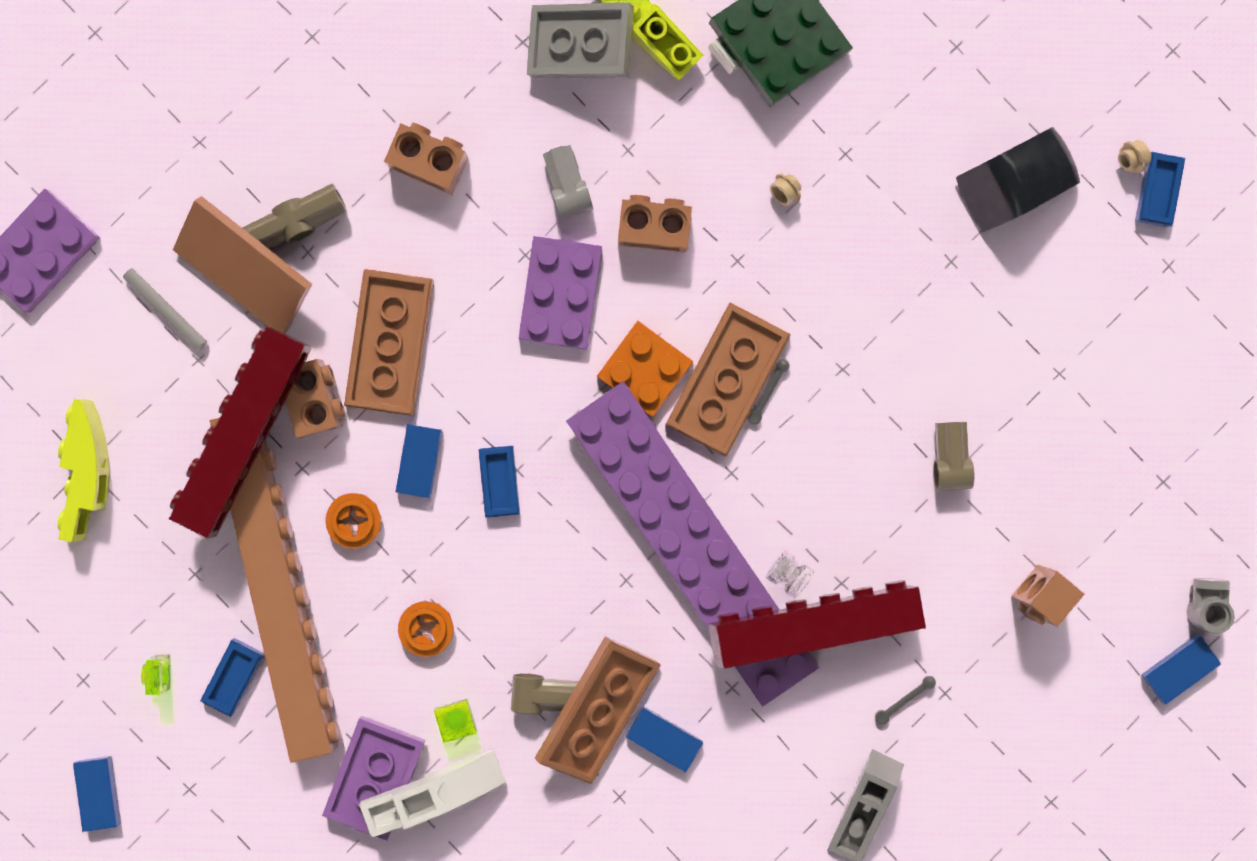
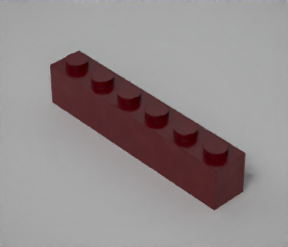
M266 326L264 331L260 330L256 334L251 344V349L254 351L248 363H242L235 375V381L238 383L233 393L225 396L218 410L221 416L216 426H211L203 438L202 445L205 448L202 454L189 465L186 472V477L189 479L184 489L178 490L170 503V509L173 511L168 518L169 520L206 539L218 535L313 347L269 326Z
M897 580L885 583V589L873 591V587L868 586L852 589L853 595L841 598L840 593L820 595V602L807 604L806 599L789 601L785 603V609L773 611V606H762L753 608L752 615L739 617V612L718 615V622L708 623L715 665L726 669L925 629L926 623L919 586L906 585V580Z

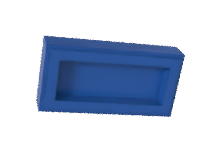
M1151 152V163L1144 169L1135 217L1136 222L1167 228L1173 226L1186 158Z
M407 424L395 493L431 498L443 430Z
M514 445L478 449L485 518L520 514Z
M1196 634L1141 674V676L1160 702L1166 705L1220 666L1221 662L1202 636Z
M236 638L231 639L200 702L229 717L233 716L265 654Z
M645 706L642 707L626 734L627 739L685 773L703 744V740Z
M112 756L75 761L73 769L82 832L118 827L121 821Z

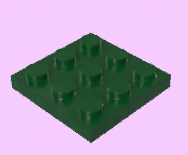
M737 0L711 17L708 22L769 107H772L839 61L853 49L850 42L819 0Z

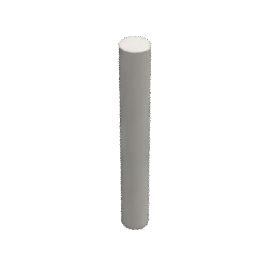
M133 268L123 275V279L197 351L206 345L207 340Z

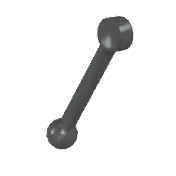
M781 359L777 362L776 373L756 409L748 415L750 423L758 424L761 421V412L782 374L790 368V363L786 359Z
M933 676L924 677L921 685L886 710H878L875 713L877 723L881 725L886 724L889 721L890 715L924 690L934 688L936 686V679Z

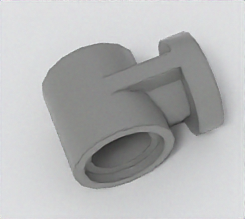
M1193 578V599L1188 604L1186 611L1187 618L1193 626L1215 634L1224 633L1231 628L1234 623L1235 614L1232 606L1229 604L1230 580ZM1213 606L1215 616L1210 622H1207L1206 611Z

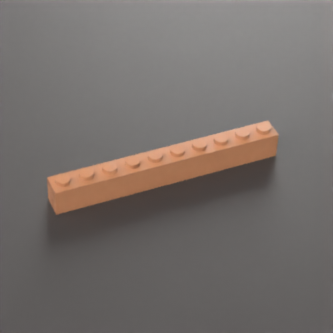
M219 418L209 420L210 426L215 427ZM265 440L230 511L290 763L331 754L338 747L337 742L341 740V733L337 721H332L329 709L333 706L331 691L329 687L324 688L321 675L325 673L324 661L320 653L316 654L313 641L317 639L316 627L312 619L308 620L305 607L309 605L308 593L304 585L300 586L297 572L301 571L300 559L296 551L292 552L289 538L293 537L291 522L288 517L284 518L281 504L285 503L282 486L276 484L273 471L277 469L274 452L268 450Z

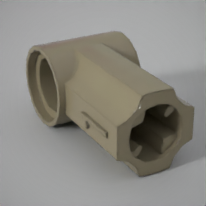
M967 422L935 423L937 460L933 463L935 489L937 491L973 489L975 473L972 459L969 458Z
M530 673L514 674L510 710L523 714L541 713L542 710L561 712L579 681L544 679L542 675Z

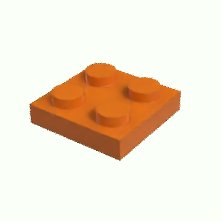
M637 320L597 377L612 388L624 381L642 409L653 417L693 363V360Z

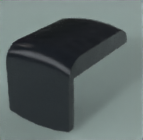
M1054 127L956 176L964 202L982 232H986L1024 215L1081 183L1073 156L1065 141Z

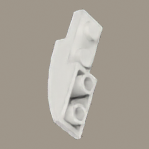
M491 749L429 772L425 778L365 799L360 802L359 806L371 838L402 826L405 830L442 815L504 784L506 780L495 750Z

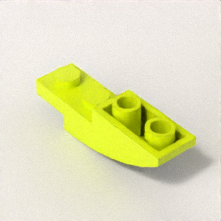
M598 0L599 3L629 2L634 6L631 39L677 80H680L704 56L656 3L653 5L649 0Z
M73 399V404L68 407L65 415V423L68 425L66 437L61 441L58 448V458L61 459L59 468L73 470L64 487V494L67 496L65 509L60 512L57 520V529L60 530L58 540L67 542L85 540L91 511L105 509L108 495L109 457L106 436L94 401L87 399Z

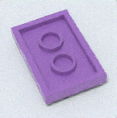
M44 188L0 236V290L24 312L31 313L98 241L100 236L56 195Z
M533 236L518 336L519 340L587 350L602 246Z
M361 715L322 816L370 834L359 806L360 802L410 783L426 740ZM391 831L376 837L387 841Z

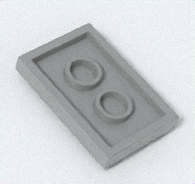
M629 2L532 5L526 75L531 78L629 77L634 6Z

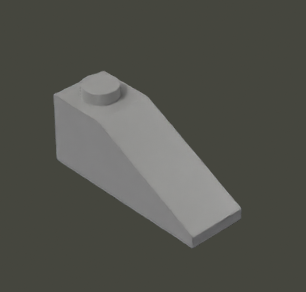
M874 749L871 750L830 841L828 850L850 861H862L898 788L904 763Z

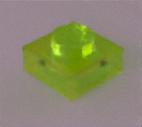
M156 654L146 659V664H143L141 669V683L145 685V695H160L170 689L171 654Z
M468 698L434 708L433 712L443 744L477 734L478 729Z

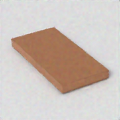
M203 196L194 200L172 250L267 326L286 333L313 284Z
M370 269L363 270L344 406L414 416L434 279Z
M729 302L665 425L727 457L791 334Z
M605 636L534 759L543 766L592 784L661 664L655 659Z

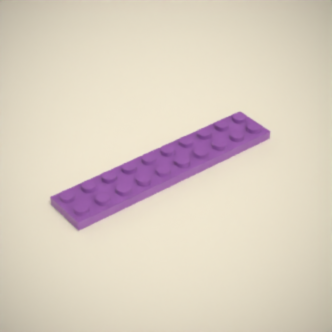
M624 381L566 420L708 629V623L718 622V615L739 612V617L752 615L753 608L762 606H773V611L779 610ZM806 652L736 666L735 668L763 707L819 669V666L811 654Z

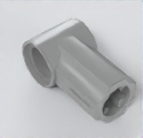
M571 145L559 146L543 153L554 189L551 191L560 219L563 220L594 210L586 182L581 179Z

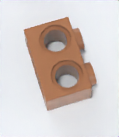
M412 122L410 127L400 123L384 163L390 169L453 195L469 158L467 153L462 150L463 144L444 136L442 141L430 136L431 130ZM410 142H418L421 145L419 153L414 157L404 156V148ZM444 155L452 157L453 163L448 170L439 171L436 169L435 164L439 157Z
M630 195L629 200L622 199L618 246L686 253L692 206H685L684 200L673 198L664 199V203L650 202V197L644 195ZM633 213H642L646 216L648 223L642 229H633L627 221L629 216ZM669 216L677 217L682 223V228L676 233H669L663 228V220Z
M314 359L305 362L285 401L296 438H305L343 427L341 419L345 418V410L341 399H335L331 386L336 384L335 376L330 364L325 365L324 360ZM311 371L316 377V384L313 389L306 391L301 384V379L305 373ZM317 405L323 406L326 411V418L321 424H316L311 418V411Z
M1037 564L1011 597L1020 603L1016 609L1031 621L1035 620L1042 626L1047 622L1058 627L1085 593L1058 571Z

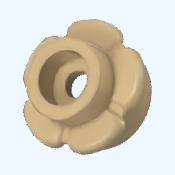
M1141 140L1134 142L1126 141L1119 150L1118 161L1124 170L1131 173H1141L1151 163V152L1148 146Z
M781 173L775 176L776 180L769 187L775 200L783 206H789L792 202L800 201L802 187L797 178L791 174L786 176Z

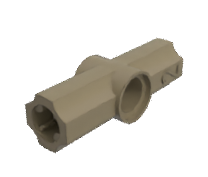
M332 183L301 199L292 198L276 205L271 210L272 213L242 228L269 250H272L285 242L293 243L311 235L316 227L348 211L341 194Z

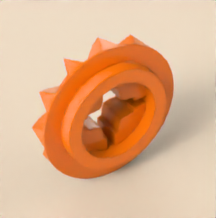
M348 493L338 497L331 503L326 513L325 524L328 534L337 544L346 548H361L371 543L380 532L382 516L377 504L367 495ZM352 505L357 516L368 518V521L358 524L356 536L352 525L340 523V520H345V518L351 516Z
M427 600L409 606L401 615L398 623V635L403 646L412 654L422 657L434 656L442 652L451 642L454 631L450 613L440 603ZM418 615L426 623L438 620V623L432 629L433 639L426 633L419 634L416 637L413 635L421 627Z

